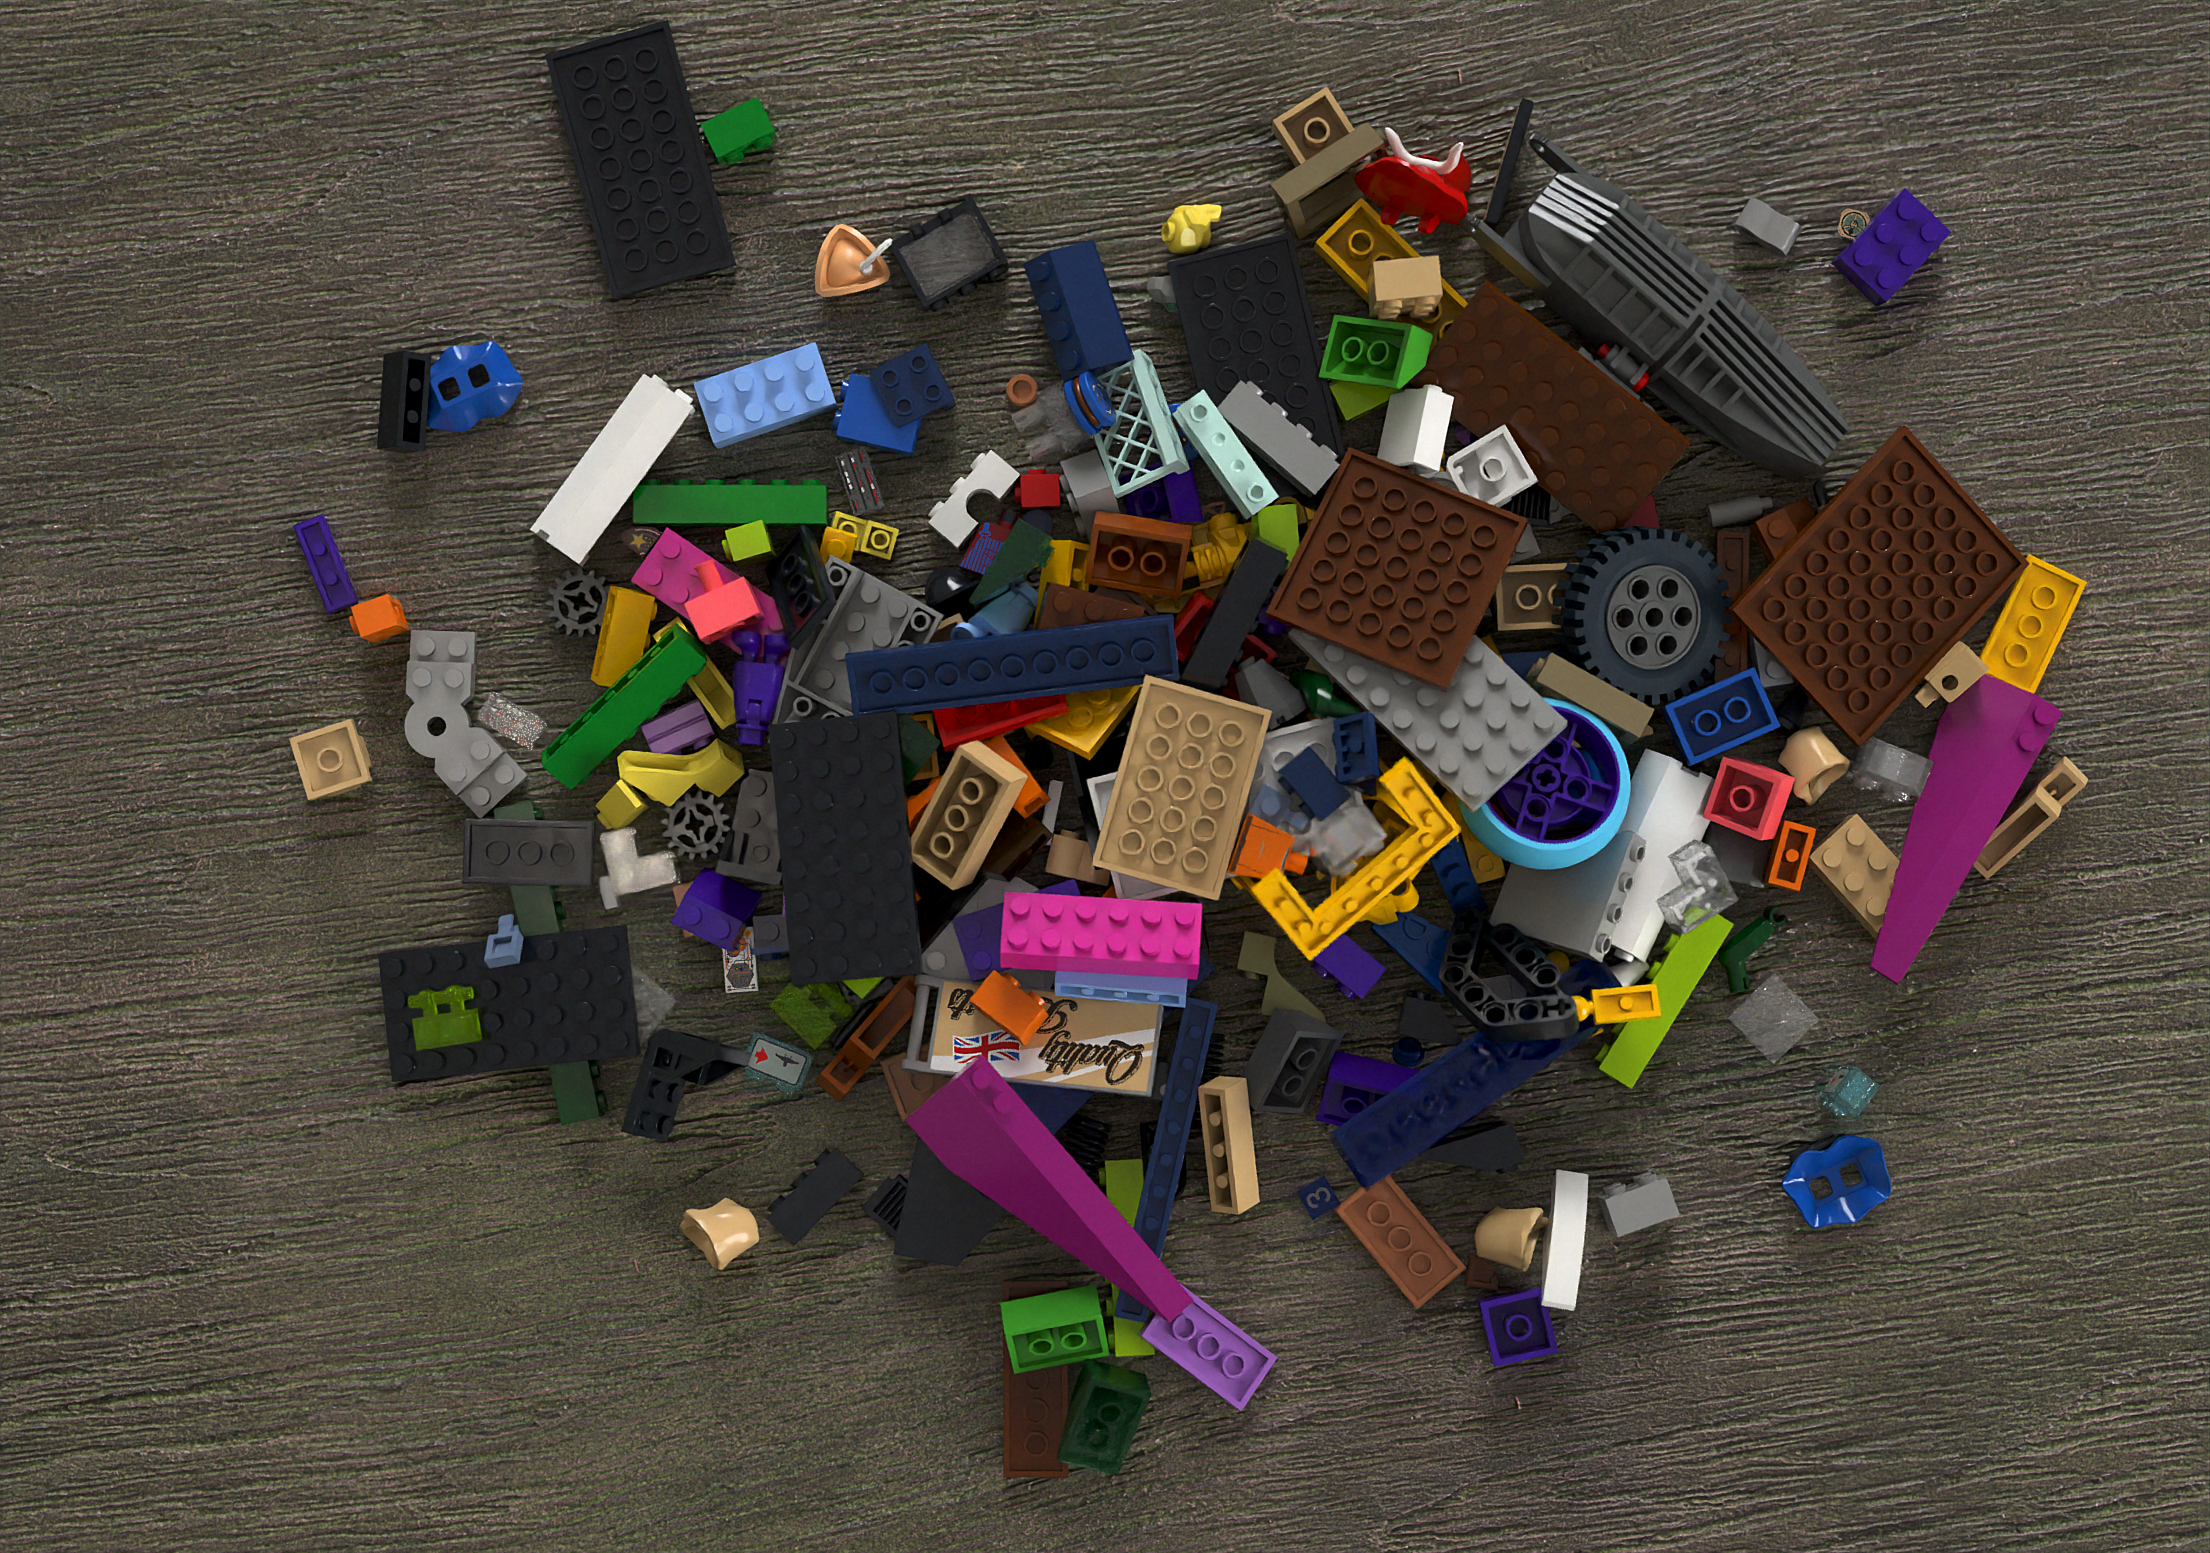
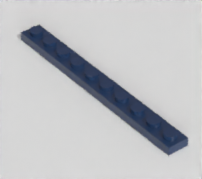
M1187 996L1133 1228L1159 1260L1162 1255L1198 1096V1087L1201 1083L1218 1003ZM1119 1289L1114 1316L1146 1323L1149 1308L1122 1289Z

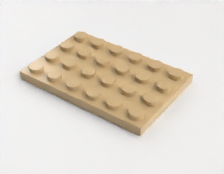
M1145 675L1091 865L1218 901L1272 711Z

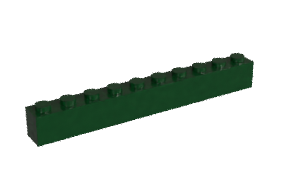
M534 801L493 809L495 819L545 820L542 806L537 807ZM510 885L517 921L521 927L523 937L564 932L562 920L566 919V911L563 901H557L555 889L559 888V886ZM598 1060L549 1065L562 1125L604 1116L603 1109H607V1100L604 1090H599L596 1078L601 1076Z

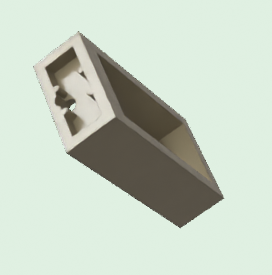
M1366 122L1270 184L1282 218L1298 240L1306 237L1351 208L1361 197L1363 199L1367 197L1356 185L1354 177L1366 164L1376 162L1381 158L1392 157L1386 149L1389 146L1388 140L1381 130L1375 132L1370 124ZM1370 155V159L1299 204L1300 199Z
M1552 652L1545 659L1539 658L1532 665L1525 678L1529 682L1528 685L1541 697L1558 698L1572 702L1597 716L1611 730L1618 742L1625 747H1628L1641 737L1655 710Z

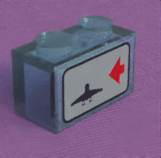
M754 1031L746 1052L751 1053L749 1063L743 1069L747 1070L746 1077L763 1083L764 1078L776 1082V1089L793 1095L794 1090L799 1092L803 1090L817 1055L761 1032Z
M1842 1065L1820 1092L1819 1096L1825 1100L1823 1106L1835 1116L1857 1118L1881 1087L1856 1066Z

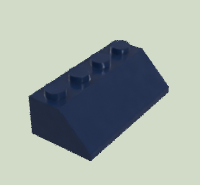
M1093 240L1049 250L1023 264L1063 382L1075 379L1086 371L1092 372L1096 377H1099L1135 359Z

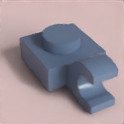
M1263 784L1248 813L1275 827H1278L1282 820L1302 831L1308 821L1306 817L1288 808L1293 799Z
M513 914L500 916L498 934L488 936L484 961L489 968L520 963L524 938L521 934L520 925H513Z

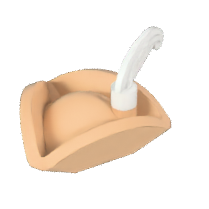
M845 224L836 225L828 233L818 255L815 270L816 292L821 297H832L866 290L887 282L890 277V271L881 253L892 245L893 240L891 238L887 239L875 248L864 235Z

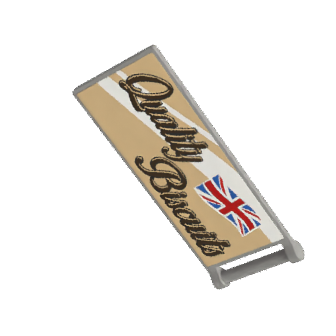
M923 974L916 975L914 986L917 987L907 1055L906 1059L902 1060L901 1065L902 1071L914 1074L927 1073L955 1076L980 1054L989 1061L1006 1082L1145 1097L1151 1096L1164 1009L1163 1004L1055 996V989L1019 986L1018 988L1024 993L1028 994L1032 991L1045 1001L1043 1007L1049 1015L1027 1044L1023 1046L973 1007L969 999L983 982L938 978ZM930 989H939L927 1062L919 1061L929 992Z

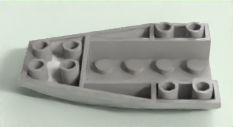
M831 555L825 565V569L837 604L798 650L793 647L791 648L772 724L853 716L845 653L930 643L944 615L872 575Z

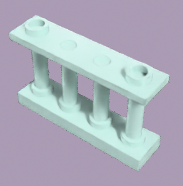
M1204 389L1179 406L1177 411L1171 415L1245 520L1279 497Z

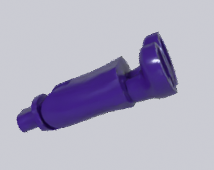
M732 631L731 640L742 652V661H734L733 671L734 709L736 722L739 723L735 727L739 729L738 743L764 746L765 732H769L767 726L770 725L774 716L785 672V667L779 666L778 661L781 654L792 647L788 645L786 636L766 634L764 635L763 663H757L761 634L749 631Z

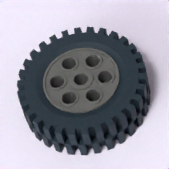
M1633 526V528L1618 527L1616 528L1617 532L1608 530L1601 533L1602 539L1592 538L1586 543L1590 551L1579 549L1573 555L1579 561V564L1568 563L1563 571L1571 575L1569 580L1559 579L1556 588L1564 590L1563 597H1553L1552 606L1561 607L1560 615H1551L1552 624L1561 626V631L1553 633L1554 641L1565 644L1564 647L1558 650L1559 655L1563 659L1572 660L1570 663L1642 703L1657 705L1660 704V701L1671 702L1676 700L1675 694L1686 696L1691 693L1688 685L1699 687L1705 681L1700 675L1701 672L1712 674L1716 668L1709 661L1711 658H1722L1725 651L1717 647L1719 641H1729L1730 633L1722 632L1723 624H1732L1733 615L1724 614V607L1732 606V597L1722 596V591L1730 589L1728 581L1716 578L1723 573V570L1719 564L1709 563L1714 556L1709 551L1700 550L1702 544L1696 540L1688 539L1689 536L1682 533L1643 526ZM1665 581V582H1666V590H1665V592L1662 594V593H1661V586H1662L1663 582ZM1636 582L1637 590L1636 593L1633 595L1632 586ZM1650 609L1651 618L1646 622V613ZM1679 609V619L1676 622L1675 613ZM1621 610L1622 618L1617 624L1616 616ZM1664 637L1665 644L1663 649L1660 650L1659 644ZM1635 638V648L1631 651L1630 643Z

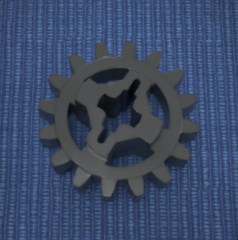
M578 568L576 576L567 570L565 571L567 579L563 581L556 577L554 580L558 588L548 589V592L554 596L553 600L546 601L547 606L554 608V611L550 612L548 616L550 619H559L555 625L557 629L560 630L567 626L566 634L568 636H572L575 630L578 631L580 638H585L587 630L596 636L598 635L596 627L602 626L610 588H604L608 580L604 576L596 580L597 572L591 570L588 576H585L583 568ZM582 582L579 588L570 592L566 590L571 585ZM595 586L601 593L602 604L597 603L595 600ZM585 595V600L594 608L588 606L587 608L581 607L578 611L579 607L569 598L582 600ZM561 602H564L569 609L568 620L562 613ZM593 614L597 616L591 622L581 624L584 618Z
M698 791L696 798H693L690 792H685L684 801L678 799L675 802L676 807L674 809L665 808V811L670 814V818L661 820V823L668 826L669 830L663 832L662 836L672 838L668 847L672 849L678 846V856L683 857L686 852H689L690 860L695 861L697 853H700L704 860L708 859L709 850L716 854L720 853L717 844L719 842L724 844L726 838L723 837V834L728 832V830H732V828L725 826V821L731 819V815L721 813L726 805L724 803L714 805L716 796L711 794L705 800L703 791ZM697 804L709 807L714 814L703 815L700 813ZM685 808L686 815L680 824H676L678 815ZM694 816H696L697 820L704 822V826L700 827L699 835H697L696 831L689 830V826L693 824ZM718 826L715 837L708 843V834L712 828ZM679 837H691L696 847L687 846Z

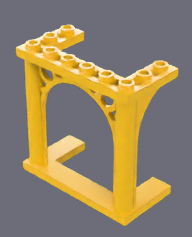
M1311 712L1306 715L1309 721L1319 719L1311 714ZM1378 755L1379 777L1375 778L1376 795L1369 797L1361 793L1362 800L1368 799L1383 802L1411 827L1314 911L1309 908L1277 868L1263 879L1243 875L1229 878L1239 890L1244 888L1275 919L1309 961L1462 830L1405 757L1390 769Z

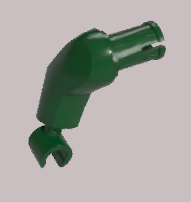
M1292 668L1288 682L1304 694L1309 711L1317 718L1323 720V718L1327 719L1329 716L1339 719L1361 712V706L1334 698L1335 694H1332L1333 687L1327 675L1311 669L1299 671L1296 668Z
M1768 906L1764 910L1763 917L1757 918L1743 928L1720 950L1718 960L1722 965H1725L1730 993H1738L1750 989L1745 961L1775 932L1773 925L1781 926L1786 922V915H1780L1776 920H1773V913L1779 909V906Z

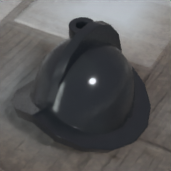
M947 566L936 568L926 581V605L943 614L942 621L958 613L962 614L966 621L976 614L984 603L986 592L981 580L969 583L966 577L955 568Z

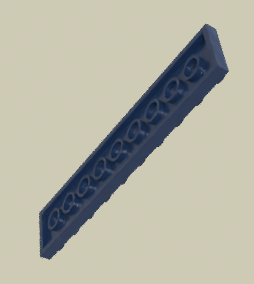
M1172 614L845 653L854 720L865 714L897 711V714L1142 685L1145 675L1166 681L1180 680Z

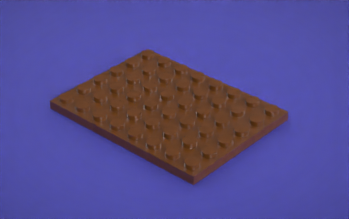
M1900 426L1733 603L1728 611L1854 746L1860 747L2030 563L1906 426Z

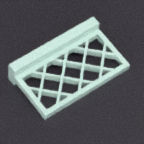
M1140 349L1133 352L1134 360L1097 377L1103 387H1106L1105 390L1109 397H1111L1113 390L1125 394L1119 409L1115 410L1116 423L1110 427L1109 431L1101 429L1100 432L1094 435L1107 476L1117 498L1174 471L1177 474H1181L1190 470L1152 359ZM1130 370L1133 378L1128 389L1116 386L1120 375ZM1132 397L1141 400L1142 403L1137 417L1125 413ZM1123 418L1135 422L1128 438L1116 434ZM1141 425L1151 428L1152 431L1147 445L1135 441ZM1113 439L1125 442L1118 459L1110 456L1108 452ZM1132 445L1144 449L1137 466L1125 462ZM1151 452L1160 455L1163 463L1162 467L1153 471L1144 469ZM1123 466L1135 470L1131 481L1120 486L1118 476Z

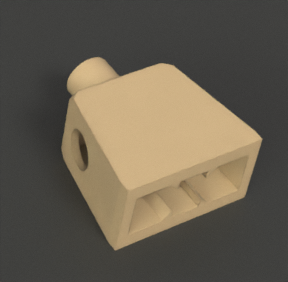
M1958 641L1923 678L1926 684L1913 696L1925 709H1928L1939 697L1951 703L1982 677L1989 668L1967 645ZM1947 676L1946 680L1942 683L1943 678Z

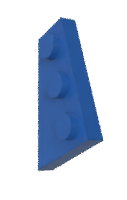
M1397 911L1398 921L1385 925L1374 923L1370 930L1439 995L1443 994L1439 970L1451 931L1429 923L1428 920L1409 911Z

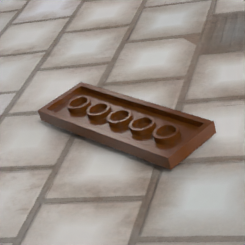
M1003 1280V1302L1068 1290V1280ZM1003 1327V1478H1068V1364L1014 1374Z

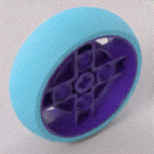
M1542 697L1567 721V727L1517 772L1518 777H1512L1496 792L1501 808L1513 820L1512 827L1498 816L1488 800L1473 814L1458 800L1457 802L1462 816L1472 833L1486 848L1497 856L1527 868L1559 869L1572 866L1595 855L1617 833L1625 817L1630 799V773L1625 754L1618 740L1597 716L1572 702L1558 698ZM1573 740L1581 745L1590 755L1599 771L1602 782L1591 779L1589 767L1582 754L1572 745ZM1545 749H1553L1557 753L1558 758H1550L1546 754ZM1539 778H1544L1546 780V787L1540 785L1541 780H1539ZM1567 788L1577 790L1580 799L1572 798L1568 794ZM1527 807L1536 808L1540 813V818L1532 817L1528 813ZM1578 816L1595 821L1588 831L1575 838L1560 841L1543 840L1546 831L1566 826Z

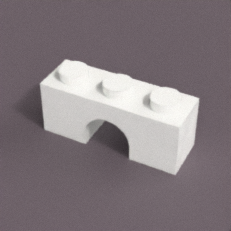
M992 450L987 455L982 452L970 466L973 471L966 479L960 477L949 490L952 493L951 497L945 504L939 501L928 515L932 518L928 522L929 526L958 551L979 528V523L967 512L969 500L978 493H987L1001 503L1014 488V484L1020 481V474Z

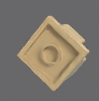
M353 719L289 738L308 800L311 801L324 796L333 797L361 788V784L372 781L369 772L372 763L364 738L358 735Z

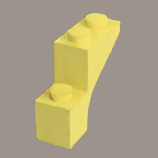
M678 616L652 635L656 642H658L669 630L678 624L697 641ZM706 654L707 661L704 669L697 676H691L686 682L723 730L736 722L733 687Z
M718 738L703 750L690 755H671L627 750L617 757L620 778L628 786L637 787L645 792L653 801H660L668 807L674 804L694 783L701 790L709 791L720 797L745 773L741 753Z

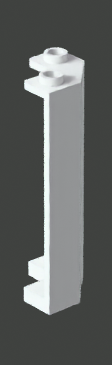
M645 374L642 375L530 529L582 567L590 557L588 555L589 551L688 415L692 416L696 411L690 405L693 401L692 398L679 389L673 393L668 389L669 385L656 375H653L652 378Z
M1646 748L1630 781L1631 789L1628 808L1623 822L1617 833L1628 830L1633 831L1647 841L1644 858L1638 863L1634 874L1633 888L1627 893L1622 906V917L1615 925L1611 936V947L1615 949L1613 955L1629 963L1632 962L1633 958L1646 962L1710 823V820L1703 818V814L1715 779L1702 772L1697 773L1682 766L1683 763L1676 759Z

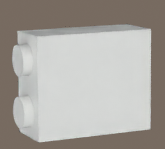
M1424 385L1420 389L1408 388L1404 389V392L1391 394L1377 458L1418 475L1439 471L1454 397L1443 393L1442 388L1435 385Z

